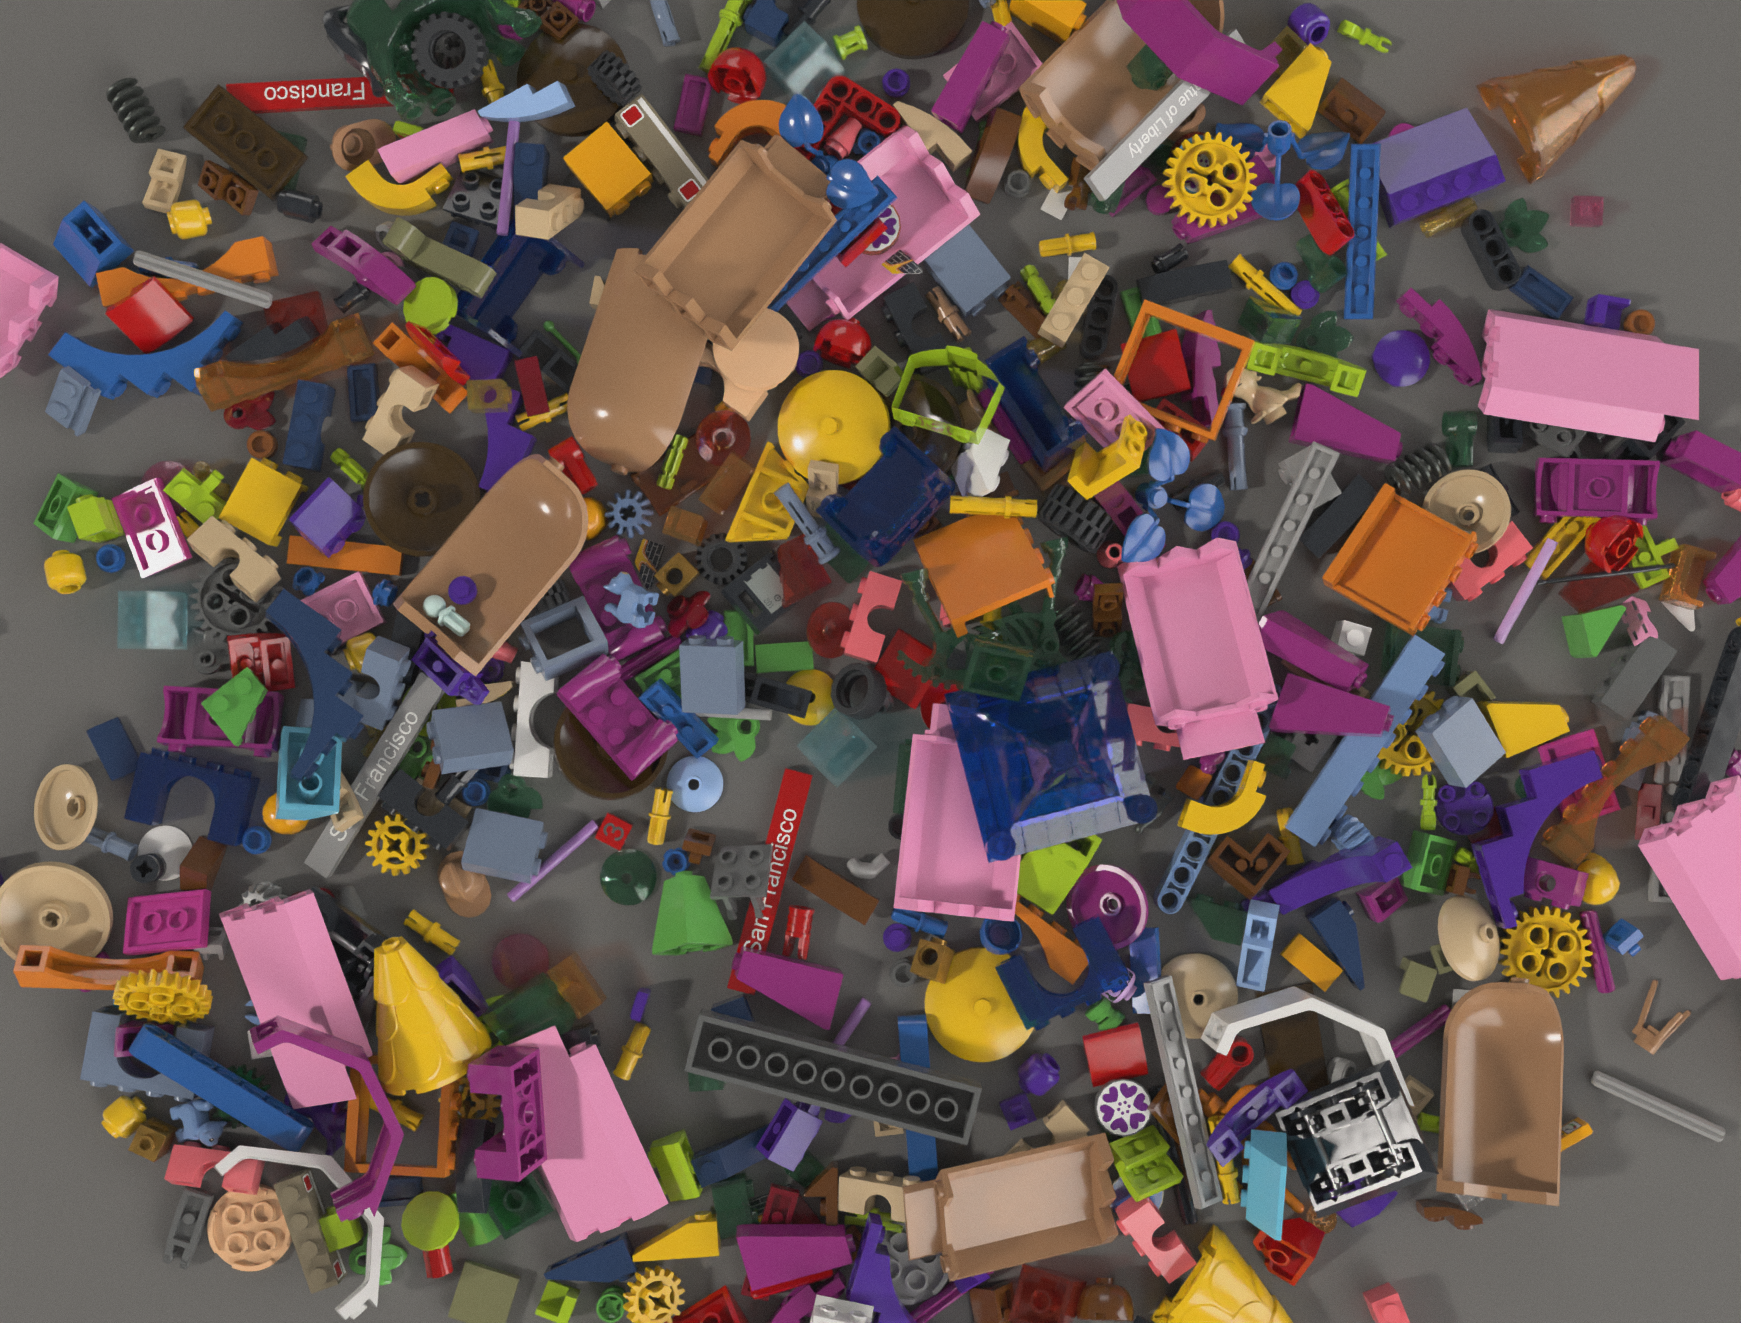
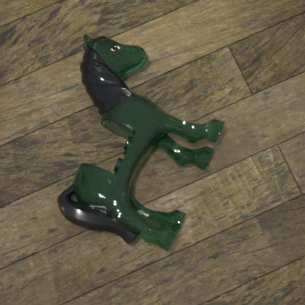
M353 0L351 5L337 6L325 11L323 23L327 38L332 46L348 64L368 78L373 95L377 98L385 96L386 100L396 108L400 118L405 122H410L420 117L425 111L426 106L434 116L438 117L452 110L456 104L455 96L447 88H438L424 79L416 68V62L412 59L411 54H414V49L411 48V41L414 42L416 37L413 33L415 29H420V23L423 20L427 21L430 19V15H439L441 12L456 13L471 19L481 29V34L485 36L487 40L485 44L489 48V53L495 54L501 65L508 67L514 65L523 57L525 47L516 39L505 38L499 35L492 26L489 13L497 25L512 26L514 32L521 38L534 34L542 25V19L534 10L514 7L506 0H402L394 10H391L385 0ZM404 87L408 88L411 93H408Z

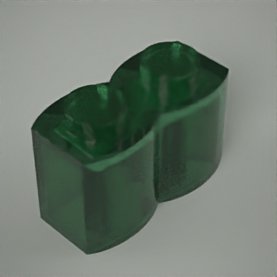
M746 1172L734 1174L711 1184L721 1240L736 1237L738 1225L760 1224L758 1208H752L751 1197H755L753 1180L747 1179Z

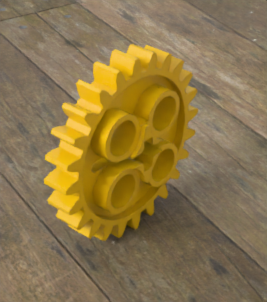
M1206 132L1201 141L1198 134H1195L1192 137V144L1188 140H1184L1181 143L1183 150L1175 148L1173 153L1176 158H1169L1166 161L1172 169L1169 168L1163 171V174L1170 177V180L1162 183V186L1169 187L1171 191L1164 197L1174 199L1170 209L1180 208L1177 215L1178 218L1185 213L1188 215L1187 224L1198 219V228H1201L1206 221H1208L1209 227L1213 228L1218 220L1220 225L1224 226L1227 224V216L1233 221L1238 218L1236 211L1243 213L1246 210L1242 202L1249 203L1253 200L1247 192L1256 190V186L1249 183L1257 177V174L1249 173V169L1255 163H1246L1245 159L1250 153L1245 152L1241 154L1239 152L1242 146L1241 142L1233 147L1231 145L1232 136L1223 142L1220 132L1215 135L1213 140L1210 133ZM1199 154H1203L1208 158V167H1201L1198 164L1197 156ZM1224 167H1229L1233 170V180H1228L1224 177ZM1187 168H1191L1196 174L1187 172ZM1208 175L1212 176L1211 181L1213 184L1211 186L1207 185L1208 179L1205 178ZM1189 180L1195 183L1197 188L1195 194H1190L1185 190V181ZM1224 187L1231 188L1232 193H1229ZM1211 193L1220 195L1222 198L1221 206L1217 207L1211 203Z
M1428 691L1420 701L1415 699L1409 707L1412 713L1404 725L1398 723L1393 731L1396 734L1395 739L1387 749L1382 747L1377 755L1382 760L1381 769H1388L1391 766V774H1398L1401 770L1402 776H1409L1410 772L1415 776L1421 775V768L1425 772L1432 771L1430 763L1436 764L1415 730L1423 724V720L1426 717L1435 714L1441 709L1440 706L1444 700H1433L1435 696L1434 691ZM1418 709H1421V714L1417 716ZM1405 725H1409L1408 730L1411 732L1410 735H1406L1407 730L1404 728ZM1410 743H1413L1416 747V753L1413 757H1410L1407 752ZM1398 744L1397 751L1395 752L1394 747Z
M1541 905L1540 911L1536 907L1530 906L1529 915L1524 911H1518L1520 920H1516L1517 926L1511 929L1502 928L1507 933L1506 938L1499 937V941L1504 943V947L1500 948V953L1504 955V958L1498 960L1497 963L1507 966L1501 972L1502 975L1512 976L1511 978L1529 979V984L1543 988L1556 998H1559V989L1567 994L1570 993L1569 984L1579 987V982L1576 979L1577 976L1587 977L1582 971V967H1591V964L1585 961V957L1593 955V952L1585 950V946L1592 942L1582 938L1587 933V930L1577 928L1580 921L1575 918L1570 920L1571 913L1564 911L1560 914V908L1552 907L1549 910V907ZM1537 927L1539 936L1535 941H1531L1530 932ZM1564 935L1566 937V944L1563 948L1559 949L1557 941ZM1547 949V955H1541V950ZM1527 955H1530L1531 964L1524 969L1522 960ZM1557 963L1559 970L1556 975L1551 976L1550 967Z
M151 969L150 973L139 970L138 974L129 972L128 977L121 976V980L116 982L112 999H115L114 1005H119V1010H127V1015L136 1014V1019L147 1018V1022L155 1020L159 1024L168 1021L170 1024L175 1025V1021L186 1024L187 1020L196 1022L197 1018L203 1019L205 1014H209L213 996H211L212 990H207L208 985H200L201 980L191 981L190 975L181 977L179 972L170 974L167 970H163L162 973H157L154 969Z

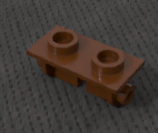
M1017 281L1005 291V294L998 301L1038 341L1042 337L1038 332L1047 316L1044 315L1040 308L1041 303L1038 304L1033 295Z

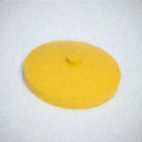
M841 370L821 371L800 381L785 398L778 417L779 443L784 456L798 473L808 478L810 460L838 464V485L856 481L873 470L883 457L890 438L889 412L880 393L865 379Z
M972 947L954 953L945 984L929 980L925 992V1014L932 1034L947 1051L964 1060L990 1062L1012 1054L1028 1039L1037 1020L1038 995L1028 971L1013 956L1009 954L995 955L987 951L985 947Z

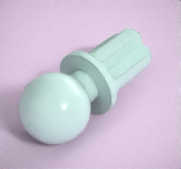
M431 595L424 600V613L431 618H438L437 623L440 626L445 625L460 637L469 631L470 623L455 612L454 606L446 608V602L442 597Z

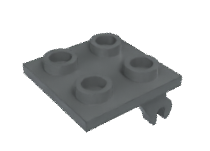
M1525 421L1522 425L1524 437L1565 458L1587 459L1578 446V443L1585 434L1591 439L1595 437L1598 443H1601L1605 438L1602 433Z
M772 844L717 847L710 898L712 900L723 899L730 920L737 919L734 912L738 911L735 897H750L755 917L757 919L764 918L762 910H765L763 897H767L773 852Z

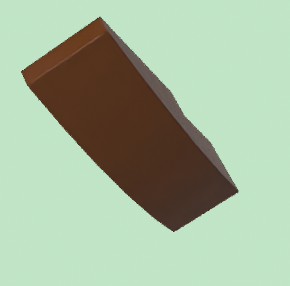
M998 107L989 112L983 136L977 142L964 190L969 193L971 199L987 205L990 203L1010 157L1023 117Z
M808 855L804 857L792 878L794 882L863 925H866L880 901L878 897Z

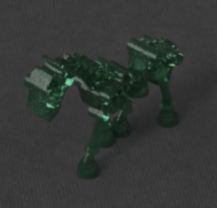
M1068 537L1040 543L1045 554L1048 553V557L1051 559L1049 569L1054 577L1055 584L1051 585L1054 597L1050 598L1045 590L1043 609L1039 614L1024 612L1016 600L1007 604L1012 614L985 622L994 629L977 625L971 628L978 631L977 633H967L958 638L952 625L950 629L943 630L928 602L930 600L929 593L924 592V587H926L925 581L928 580V568L900 574L903 583L908 585L909 591H913L914 597L911 598L913 605L917 604L933 634V652L923 660L922 665L910 659L901 650L897 651L898 656L896 659L897 661L903 660L905 662L903 665L905 670L909 668L913 670L911 673L913 677H916L918 674L921 675L922 683L932 680V686L935 688L940 683H943L945 690H949L951 684H956L958 690L963 689V684H973L976 677L981 675L975 645L984 646L997 643L998 638L1004 668L1025 672L1027 676L1032 675L1033 670L1036 672L1037 677L1047 673L1049 681H1053L1055 678L1059 679L1058 685L1060 688L1069 686L1071 695L1076 696L1078 693H1081L1087 702L1095 697L1100 704H1103L1106 698H1109L1113 703L1120 701L1132 703V700L1125 696L1126 689L1138 692L1145 685L1132 630L1117 632L1113 636L1109 644L1110 650L1103 667L1096 671L1094 677L1086 675L1073 667L1059 652V638L1053 626L1056 620L1054 605L1058 577L1061 578L1063 571L1060 570L1064 556H1066L1065 549H1068ZM1034 621L1038 623L1040 629L1036 627ZM1006 626L1013 631L1015 636L1006 628ZM964 640L969 667L958 666L949 669L947 665L948 658L955 647ZM1122 642H1125L1126 648L1124 650L1121 649Z

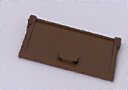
M701 428L697 429L693 435L687 438L688 443L686 449L682 450L684 455L677 475L673 477L675 481L671 490L657 485L659 474L663 473L661 468L667 452L650 468L641 472H634L630 475L631 480L635 482L637 487L641 488L659 516H662L727 472V469L708 443L705 432Z

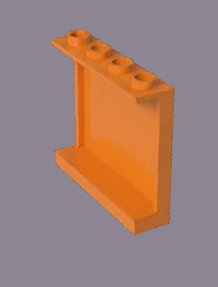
M1385 483L1323 575L1322 580L1325 586L1414 636L1417 630L1423 631L1431 618L1428 614L1433 606L1439 607L1447 594L1444 590L1449 582L1455 583L1463 569L1460 566L1465 558L1471 559L1479 545L1476 543L1477 534L1474 531L1469 534L1397 495L1395 488Z
M974 514L913 540L919 558L957 638L968 633L964 622L1045 588L1049 597H1054L1051 587L1052 584H1055L1054 577L1049 567L1043 568V556L1038 547L1033 549L1032 544H1034L1032 535L1028 528L1023 529L1021 527L1024 524L1021 516H1010V519H1005L1004 516Z

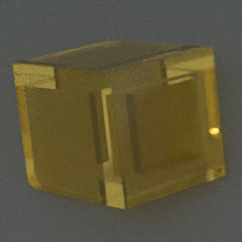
M1288 26L1270 43L1276 42L1283 49L1275 57L1280 65L1275 71L1280 76L1307 47V44Z

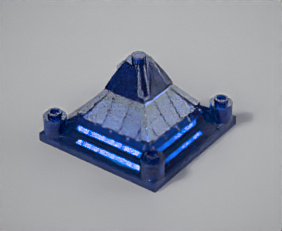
M1112 651L944 694L988 863L1006 861L1013 856L1138 823H1148L1157 819V804L1150 796L1118 677L1120 663Z

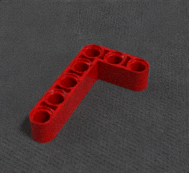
M837 75L829 80L814 103L818 113L827 111L832 114V117L827 121H822V139L810 146L816 150H821L826 143V138L831 135L844 114L855 118L863 127L870 129V131L875 132L878 136L882 135L886 139L900 128L899 112L849 78ZM836 88H844L847 94L843 97H836L833 91ZM860 103H867L871 106V109L868 112H860L856 107ZM884 118H891L895 124L890 128H885L880 124V121ZM804 144L800 147H793L810 162L816 157L805 149Z

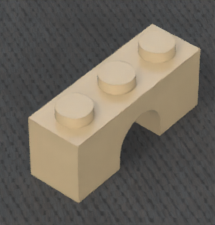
M548 184L538 190V200L526 198L515 206L516 235L547 240L552 238L582 215L584 201L581 198V189Z
M1084 253L1040 327L1038 334L1063 348L1110 267Z
M413 365L394 370L389 378L390 385L387 391L381 395L377 402L378 409L375 415L368 420L365 426L367 431L362 440L383 455L395 447L409 443L415 433V430L403 420V406L413 412L427 408L439 386V383Z
M211 516L187 539L193 551L212 567H215L225 558L234 557L240 559L238 567L230 574V577L236 587L257 603L281 579L276 570L278 565L269 556L265 555L262 558L256 553L257 548L250 540L245 537L242 540L234 534L236 530L227 521L222 520L219 522Z
M1064 1100L1060 1101L1043 1118L1044 1124L1052 1132V1139L1048 1145L1088 1137L1086 1134L1089 1131L1087 1124ZM1020 1139L1005 1155L1035 1148L1030 1147L1023 1139Z
M851 1167L839 1176L838 1210L865 1215L875 1207L876 1195H881L891 1205V1220L905 1222L902 1187L925 1181H920V1178L917 1176H904L901 1178L893 1176V1173L889 1171L872 1173L867 1172V1169L864 1167Z

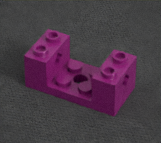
M498 1045L468 1064L467 1078L470 1082V1093L502 1095L501 1110L504 1116V1129L475 1149L474 1164L477 1170V1178L519 1182L547 1160L539 1048Z

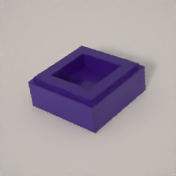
M642 987L638 990L630 1019L641 1021L651 989Z

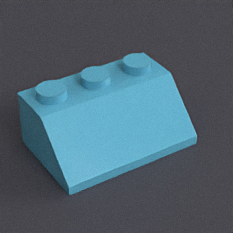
M283 726L279 740L275 819L310 820L339 813L342 741L335 737L334 740L337 744L328 756L322 754L316 764L319 765V768L309 780L304 777L301 783L290 777V772L303 753L311 728Z
M1251 1129V1140L1245 1141L1244 1158L1249 1159V1165H1243L1242 1183H1247V1190L1241 1189L1240 1207H1246V1220L1274 1240L1281 1241L1287 1173V1134Z

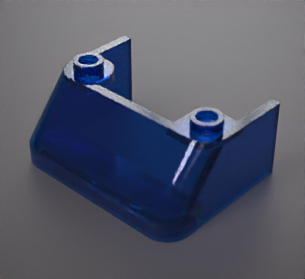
M515 219L509 222L508 235H498L480 261L492 268L497 273L482 298L460 290L457 294L458 307L456 315L500 346L521 357L523 352L511 344L518 334V324L512 317L543 273L548 276L560 273L565 268L567 260L581 268L585 263L553 237L547 240L516 235Z
M1025 336L984 360V364L1005 387L999 401L1000 405L1044 473L1055 467L1086 442L1087 430L1079 420L1074 422L1072 418L1068 419L1039 375L1037 365L1040 364V360L1032 348L1027 349V339ZM984 376L987 387L994 394L999 383Z

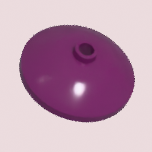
M1112 864L1091 866L1083 871L1067 894L1066 907L1072 927L1084 941L1094 947L1105 950L1123 948L1134 942L1146 926L1148 901L1145 891L1139 881L1122 867ZM1112 899L1117 901V908L1112 905Z

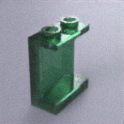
M1388 621L1386 622L1379 678H1384L1412 636ZM1426 626L1423 631L1417 630L1416 636L1445 653L1442 661L1445 662L1443 668L1436 677L1431 675L1425 684L1446 687L1455 686V681L1459 680L1461 667L1457 664L1459 653H1462L1464 648V637L1461 636L1462 630Z

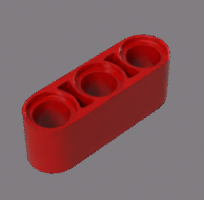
M1309 170L1294 184L1300 193V202L1297 210L1318 247L1327 255H1332L1354 237V230L1326 180L1319 172Z

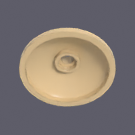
M1459 470L1442 477L1431 487L1422 507L1469 534L1472 531L1476 532V543L1479 545L1475 553L1482 552L1499 541L1505 533L1511 517V503L1504 487L1491 475L1478 470ZM1473 512L1474 518L1467 521L1464 519L1466 513Z
M64 764L52 769L41 782L35 798L34 820L40 838L48 847L55 850L74 849L86 839L95 824L98 813V794L92 778L83 768L77 765Z
M1457 895L1449 898L1443 904L1438 917V935L1444 956L1453 970L1462 978L1469 981L1484 980L1493 973L1499 959L1500 942L1496 925L1487 909L1476 899L1467 895Z
M1187 953L1173 958L1161 968V977L1165 975L1172 976L1186 1038L1200 1039L1212 1012L1237 1005L1238 991L1231 972L1224 964L1212 956L1202 953ZM1197 994L1203 996V1000L1199 1004L1193 1001L1194 996Z

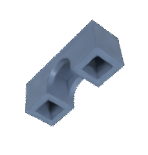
M377 636L366 648L361 669L362 673L373 677L379 686L367 682L355 695L353 708L364 715L362 723L382 731L391 722L399 706H396L397 700L401 698L405 689V684L402 683V680L410 668L411 661L408 660L410 648L381 636Z

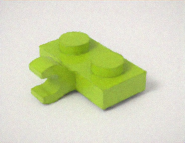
M183 468L163 489L165 493L203 524L211 516L218 519L226 505V502L213 492L224 478L216 469L201 482Z
M1643 526V538L1637 537L1635 546L1639 547L1628 565L1630 568L1664 565L1661 556L1678 549L1679 546L1675 538H1668L1655 544L1647 526ZM1667 569L1633 574L1640 589H1645L1670 577Z

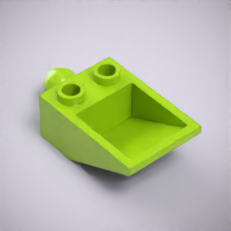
M1083 802L1076 803L1071 807L1069 812L1071 819L1055 809L1046 812L1021 854L1017 894L1051 915L1055 913L1081 876L1103 840L1081 826L1087 824L1092 818L1090 806ZM1050 827L1054 829V835L1047 833ZM1072 842L1078 844L1079 848L1077 851L1070 847Z

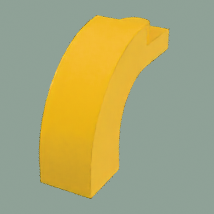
M1026 106L1021 116L1023 118L1016 137V149L1020 165L1029 174L1031 179L1039 173L1041 175L1039 179L1047 189H1053L1058 193L1066 186L1068 178L1045 152L1042 137L1048 127L1040 116L1034 118Z
M369 160L345 176L352 187L369 204L383 212L400 216L416 215L434 208L437 204L431 196L434 193L440 194L449 187V183L454 180L440 163L415 182L406 185H396L384 180Z
M1248 760L1237 792L1230 800L1223 804L1209 806L1186 798L1177 826L1201 834H1223L1246 824L1260 810L1266 798V795L1256 792L1257 787H1262L1266 777V771H1263L1265 764Z

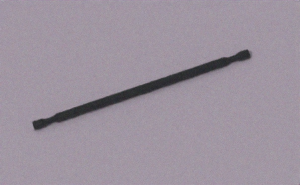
M1668 563L1666 565L1628 568L1619 571L1612 570L1611 573L1604 571L1556 577L1548 580L1540 579L1537 581V585L1673 569L1675 564Z

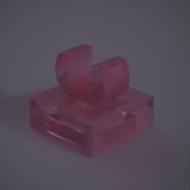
M1574 196L1571 198L1570 226L1597 228L1602 226L1604 197Z

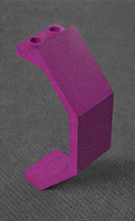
M1117 0L1122 19L1178 78L1242 106L1280 66L1275 57L1283 49L1276 42H1273L1263 50H1257L1217 31L1188 0Z
M276 1016L249 1029L258 1055L281 1043H291L352 1067L361 1073L383 1118V1126L367 1172L360 1178L330 1194L341 1222L346 1219L354 1220L360 1217L365 1212V1209L369 1207L375 1217L404 1133L363 1047L281 1016Z

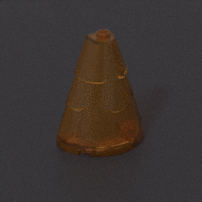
M1624 54L1575 60L1567 65L1538 68L1530 72L1490 78L1478 84L1476 88L1489 111L1499 105L1501 106L1525 150V153L1516 161L1529 184H1532L1536 180L1541 179L1560 156L1574 145L1591 123L1597 121L1634 79L1636 64L1631 57H1627Z

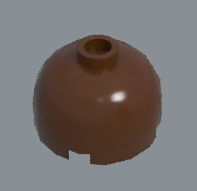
M1096 1278V1284L1087 1285L1078 1297L1077 1319L1134 1321L1132 1298L1123 1286L1113 1284V1278Z

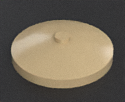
M61 862L31 864L15 872L0 887V946L15 961L20 945L52 946L66 952L96 957L110 937L113 926V910L109 897L94 877L76 866Z

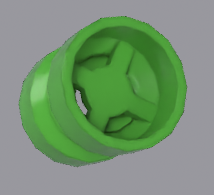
M1103 995L1094 1001L1085 1012L1090 1021H1095L1098 1024L1100 1031L1117 1028L1125 1018L1121 1011L1114 1009L1111 1006V1001Z
M611 1285L605 1288L596 1305L598 1316L605 1322H616L624 1314L625 1309L623 1305L628 1302V1299L623 1296V1293H626V1291L618 1285Z

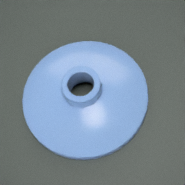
M688 756L679 760L671 768L667 777V789L673 790L671 800L676 806L688 812H701L711 808L719 800L723 791V777L717 765L708 758L700 756L696 759L694 756ZM691 779L698 780L699 788L697 790H692L689 787Z

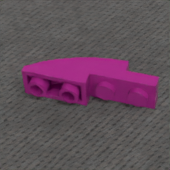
M330 226L311 244L315 252L352 273L358 283L395 305H398L416 287V284L395 264L347 229L341 232Z
M1412 288L1405 291L1396 302L1400 305L1399 309L1408 318L1413 317L1421 325L1420 329L1425 335L1436 339L1429 347L1433 352L1434 359L1442 365H1447L1454 372L1453 376L1461 384H1467L1470 387L1478 383L1482 379L1476 352L1467 333L1452 311L1440 299L1429 305Z
M1212 309L1192 316L1216 326L1213 320ZM1186 330L1182 342V352L1192 389L1181 391L1182 402L1191 401L1194 419L1205 427H1210L1219 407L1215 388L1216 380L1212 369L1221 366L1220 350L1217 341Z
M1120 481L1115 482L1093 496L1101 508L1111 516L1115 526L1124 538L1132 521L1137 516L1143 514Z
M838 1270L824 1283L820 1282L815 1285L813 1282L794 1288L775 1309L767 1323H806L804 1316L807 1318L811 1317L816 1296L822 1295L837 1299L844 1292L846 1278Z

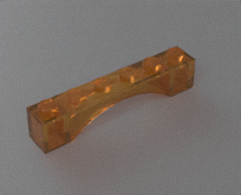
M358 312L332 321L325 332L313 344L286 359L261 364H241L220 360L194 370L196 387L210 411L213 412L229 408L233 404L247 399H255L259 395L273 390H281L287 385L298 382V379L309 380L324 372L335 371L344 365L363 361L375 355L369 333Z
M1654 715L1653 717L1649 716L1639 726L1640 732L1634 739H1628L1620 747L1619 751L1622 753L1614 761L1610 760L1602 767L1601 773L1603 778L1589 783L1581 792L1583 797L1576 804L1572 803L1562 813L1564 818L1557 826L1555 824L1552 825L1544 833L1543 838L1545 839L1541 845L1567 867L1576 869L1594 848V833L1598 816L1613 790L1638 770L1656 763L1671 761L1691 739L1664 716Z

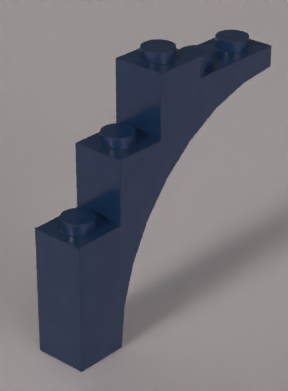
M283 589L266 610V618L278 627L297 649L308 671L313 690L314 714L311 732L303 753L290 772V777L301 783L304 777L309 780L317 771L319 765L316 762L321 755L328 756L337 744L334 740L335 737L344 743L349 738L355 740L365 727L361 724L364 715L338 698L339 694L344 697L353 685V682L350 681L353 672L327 655L328 652L333 654L343 640L339 638L342 629Z

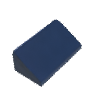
M119 717L86 730L112 781L121 780L144 768Z

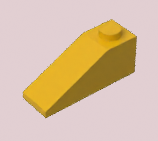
M711 1211L696 1212L694 1216H689L638 1246L632 1256L633 1262L719 1256L721 1250L719 1214H712Z

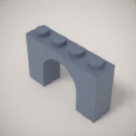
M108 1007L92 1011L80 1080L90 1081V1085L95 1087L118 1086V1090L123 1092L146 1091V1095L151 1097L174 1096V1100L179 1102H189L198 1097V1095L162 1073H149L140 1070L131 1062L128 1056L114 1057L116 1027L130 1021L131 1015H127V1011ZM187 1022L177 1026L175 1037L209 1057L215 1027Z

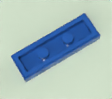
M662 678L640 695L639 699L658 719L664 722L669 720L677 728L678 734L676 736L678 740L696 759L717 744L719 738L695 713L682 712L681 698Z
M1145 927L1141 935L1129 944L1130 969L1135 973L1136 978L1133 985L1137 987L1132 995L1133 1013L1150 1014L1143 983L1161 977L1159 927Z

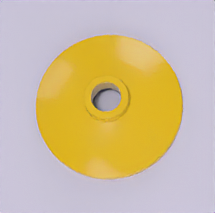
M816 669L801 670L787 680L786 684L810 690L816 696L815 701L808 705L805 719L788 714L794 721L803 725H817L825 722L833 715L836 708L831 698L833 680L830 676Z

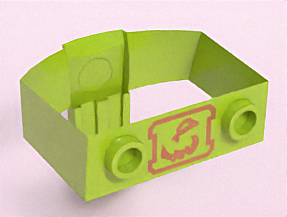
M946 346V349L919 352L909 356L892 404L893 417L907 426L915 425L951 436L962 443L970 442L979 445L994 416L1005 387L999 382L994 373L977 359L978 355L973 353L970 347L963 349L955 346ZM948 365L953 385L956 387L962 386L966 390H975L976 393H980L982 390V376L999 383L976 432L898 409L915 368Z

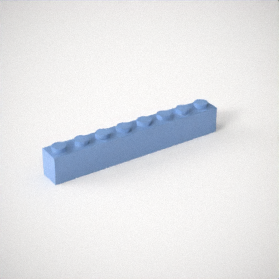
M1416 635L1411 636L1369 699L1390 706V714L1394 715L1390 731H1383L1382 737L1344 736L1283 827L1314 847L1318 843L1324 844L1332 832L1328 827L1334 819L1339 821L1348 808L1344 803L1350 795L1355 797L1364 784L1360 780L1365 772L1371 773L1380 761V758L1377 757L1382 747L1387 749L1395 739L1396 734L1393 731L1398 723L1405 724L1412 713L1409 707L1415 699L1420 701L1429 688L1425 683L1431 675L1436 677L1443 668L1445 662L1442 661L1445 653Z

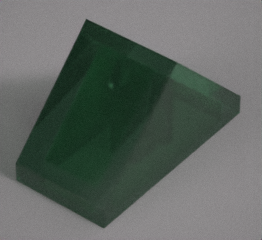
M1249 296L1238 323L1260 343L1290 344L1302 317Z

